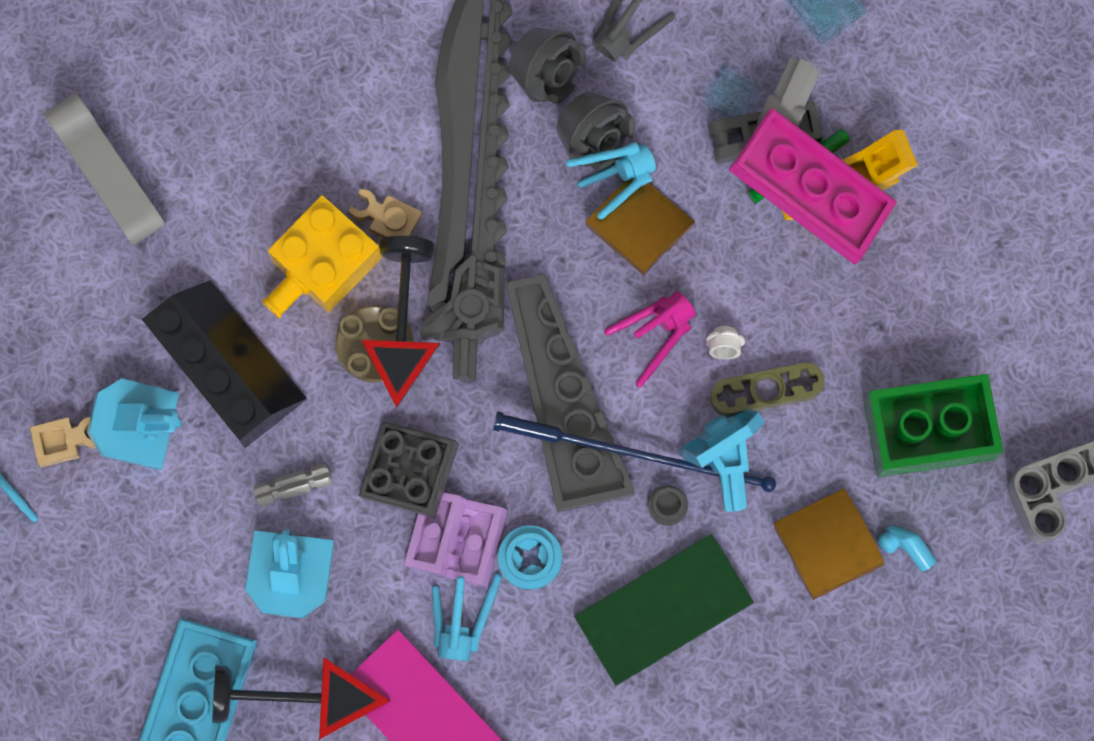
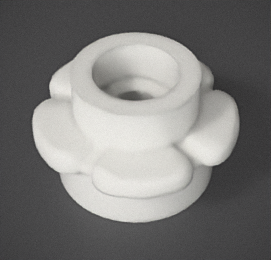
M730 326L717 327L706 338L709 354L716 359L737 358L741 354V346L745 344V338L742 335H738L737 330Z

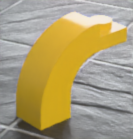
M893 130L865 149L842 159V161L882 191L898 183V177L918 166L904 130ZM782 211L785 220H794Z

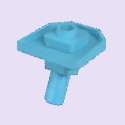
M121 378L95 394L87 434L102 457L162 470L170 433H173L175 428H180L182 420L178 419V411H176L179 392Z
M751 409L728 418L722 415L713 419L704 426L706 432L678 449L684 460L701 468L710 464L713 471L720 475L723 508L729 512L741 511L747 507L743 472H749L746 439L754 435L765 423L760 413Z
M254 530L245 591L263 614L304 619L326 602L335 541L291 535L290 530H283L282 534Z

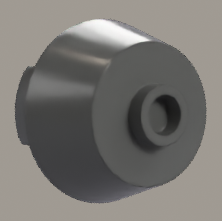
M534 28L525 33L516 44L510 58V73L530 100L534 102L550 101L553 104H557L569 96L576 87L570 82L576 73L578 65L583 68L585 67L586 51L584 46L576 42L574 35L568 31Z
M592 92L581 94L572 100L562 112L557 123V134L570 159L617 149L623 143L626 135L632 139L635 131V119L628 113L627 107L623 102ZM619 157L578 166H591L596 171H599L613 164Z

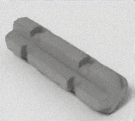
M320 464L310 467L311 471L306 472L304 469L275 478L273 483L265 481L256 484L253 490L257 503L260 506L275 503L277 498L285 500L312 491L311 488L315 486L317 489L330 486L332 484V477L328 466Z

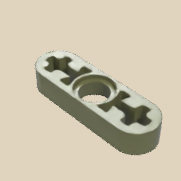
M799 363L726 378L714 385L710 395V403L718 414L730 417L747 409L760 411L809 401L820 394L824 386V375L821 369L812 363ZM802 372H806L808 378L816 379V382L811 386V391H805L804 387L799 385L790 388L789 391L792 396H785L786 386L781 377L782 375H788L787 383L798 381ZM762 380L773 381L778 387V395L772 400L761 399L756 393L757 383ZM743 383H749V396L753 404H746L747 396L735 399L733 407H727L725 401H718L717 397L722 396L724 388H729L732 394L744 392Z

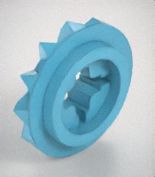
M522 526L511 531L502 541L498 552V564L501 573L511 585L527 591L544 588L559 573L562 564V551L557 539L546 529L538 526ZM538 544H541L538 549L537 558L541 561L544 569L531 564L521 573L520 569L522 568L523 558L515 549L519 548L521 551L530 552Z

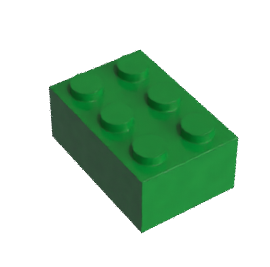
M989 374L869 391L863 400L877 478L995 461L1003 453Z

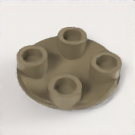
M377 305L366 306L353 311L341 320L336 334L335 349L339 362L350 375L365 382H383L361 340L396 341L397 309ZM407 323L406 342H414L412 330Z

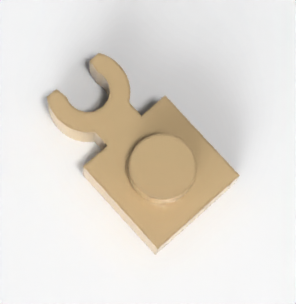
M360 189L358 195L369 202L368 207L362 211L354 207L349 208V213L354 219L359 221L373 220L369 228L370 232L382 238L389 236H412L423 216L421 211L387 195L383 204L376 202L373 193L365 189Z
M69 417L30 427L38 465L43 468L80 458L78 450L80 446L85 445L90 449H97L87 434L90 417L83 419L78 427L74 428Z

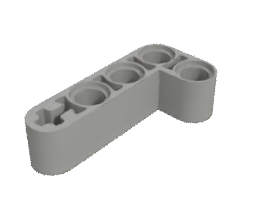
M76 92L43 112V115L133 246L166 225Z
M1094 441L1024 466L1009 480L1007 489L1010 500L1024 533L1031 541L1039 544L1048 543L1059 536L1065 529V513L1057 496L1094 483ZM1058 464H1066L1071 467L1074 472L1073 481H1064L1059 477L1057 473ZM1027 477L1032 479L1037 485V494L1027 495L1020 488V478ZM1043 514L1050 518L1053 525L1051 533L1042 532L1037 528L1035 523L1036 515Z

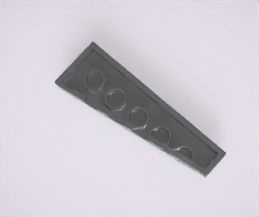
M545 274L506 282L537 422L559 427L563 433L614 444ZM541 440L557 513L635 495L620 454L562 440L557 443Z

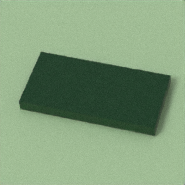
M710 534L576 614L574 619L616 687L751 606L754 601L717 541Z

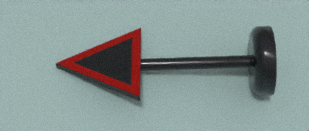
M414 236L385 237L380 240L379 245L380 254L384 258L401 262L396 341L361 340L396 408L440 345V343L406 342L411 263L428 261L434 254V243L432 241Z
M324 657L321 693L232 690L230 668L225 665H215L212 723H224L228 720L230 700L321 703L320 740L385 705L390 700Z

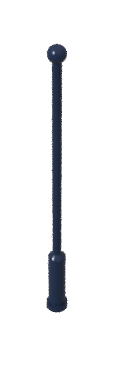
M497 411L493 431L496 432L501 430L553 443L562 440L720 477L710 466L701 468L688 461L563 433L559 427L503 415V412ZM744 475V483L761 486L765 492H771L776 488V481L773 477L766 476L762 479Z

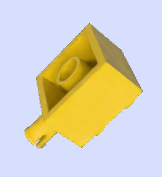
M321 195L267 250L272 262L284 272L286 278L261 302L271 313L280 319L282 314L302 294H308L326 312L330 313L382 259L380 247Z

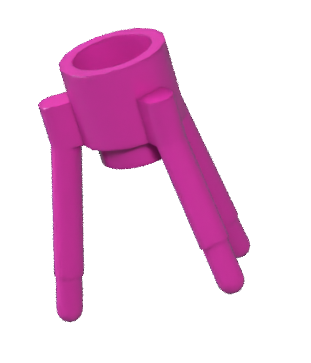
M678 291L668 298L665 296L661 297L654 304L616 322L604 330L605 335H611L652 314L655 317L634 332V337L640 338L658 325L667 332L674 329L673 334L636 381L637 387H642L678 340L691 329L688 321L696 316L695 310L688 299Z

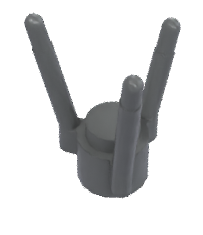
M613 0L601 26L593 35L595 39L592 44L596 50L613 62H616L620 56L627 60L635 49L674 20L675 15L669 13L630 42L629 38L632 34L625 25L642 0H632L618 22L613 21L622 0Z

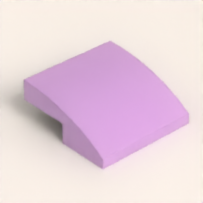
M444 492L435 519L417 515L404 566L457 580L458 576H463L466 583L487 588L508 511L503 507L466 500L462 496Z

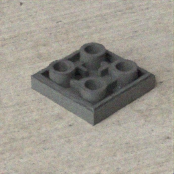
M383 421L359 497L374 503L435 519L459 443L454 439Z

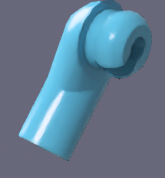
M893 525L886 527L885 532L877 538L879 546L887 553L895 552L898 547L905 550L921 572L930 569L937 562L935 556L917 533Z

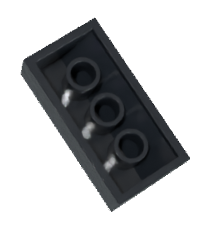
M211 280L173 294L142 318L148 329L244 448L248 447L307 400L305 395Z

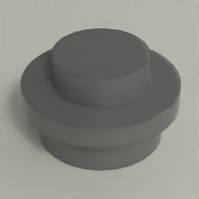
M671 485L657 488L653 491L648 501L650 516L654 521L665 526L675 525L682 521L688 510L686 495L679 488Z

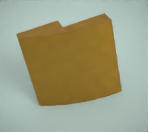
M629 179L585 221V226L644 276L667 250L670 251L692 227L695 221L650 183L638 188L604 219H598L597 214L633 182Z
M845 488L773 523L778 537L793 560L798 576L813 600L885 565L873 537Z

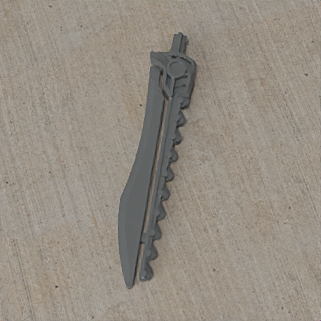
M484 0L455 1L445 29L435 78L442 140V194L435 258L427 306L432 314L424 320L420 336L423 340L432 338L435 341L454 343L452 379L461 380V382L476 380L477 344H482L484 340L497 336L504 330V265L506 260L503 253L494 249V247L507 232L504 221H500L495 215L508 200L504 188L501 189L496 186V183L509 168L505 157L497 154V151L509 138L506 126H502L497 122L510 107L506 94L503 95L498 90L511 75L507 64H503L499 59L512 44L508 33L505 34L500 31V28L512 15L509 3H505L502 0H491L489 23H483ZM481 40H488L471 256L464 262ZM455 271L451 301L447 303L450 277Z

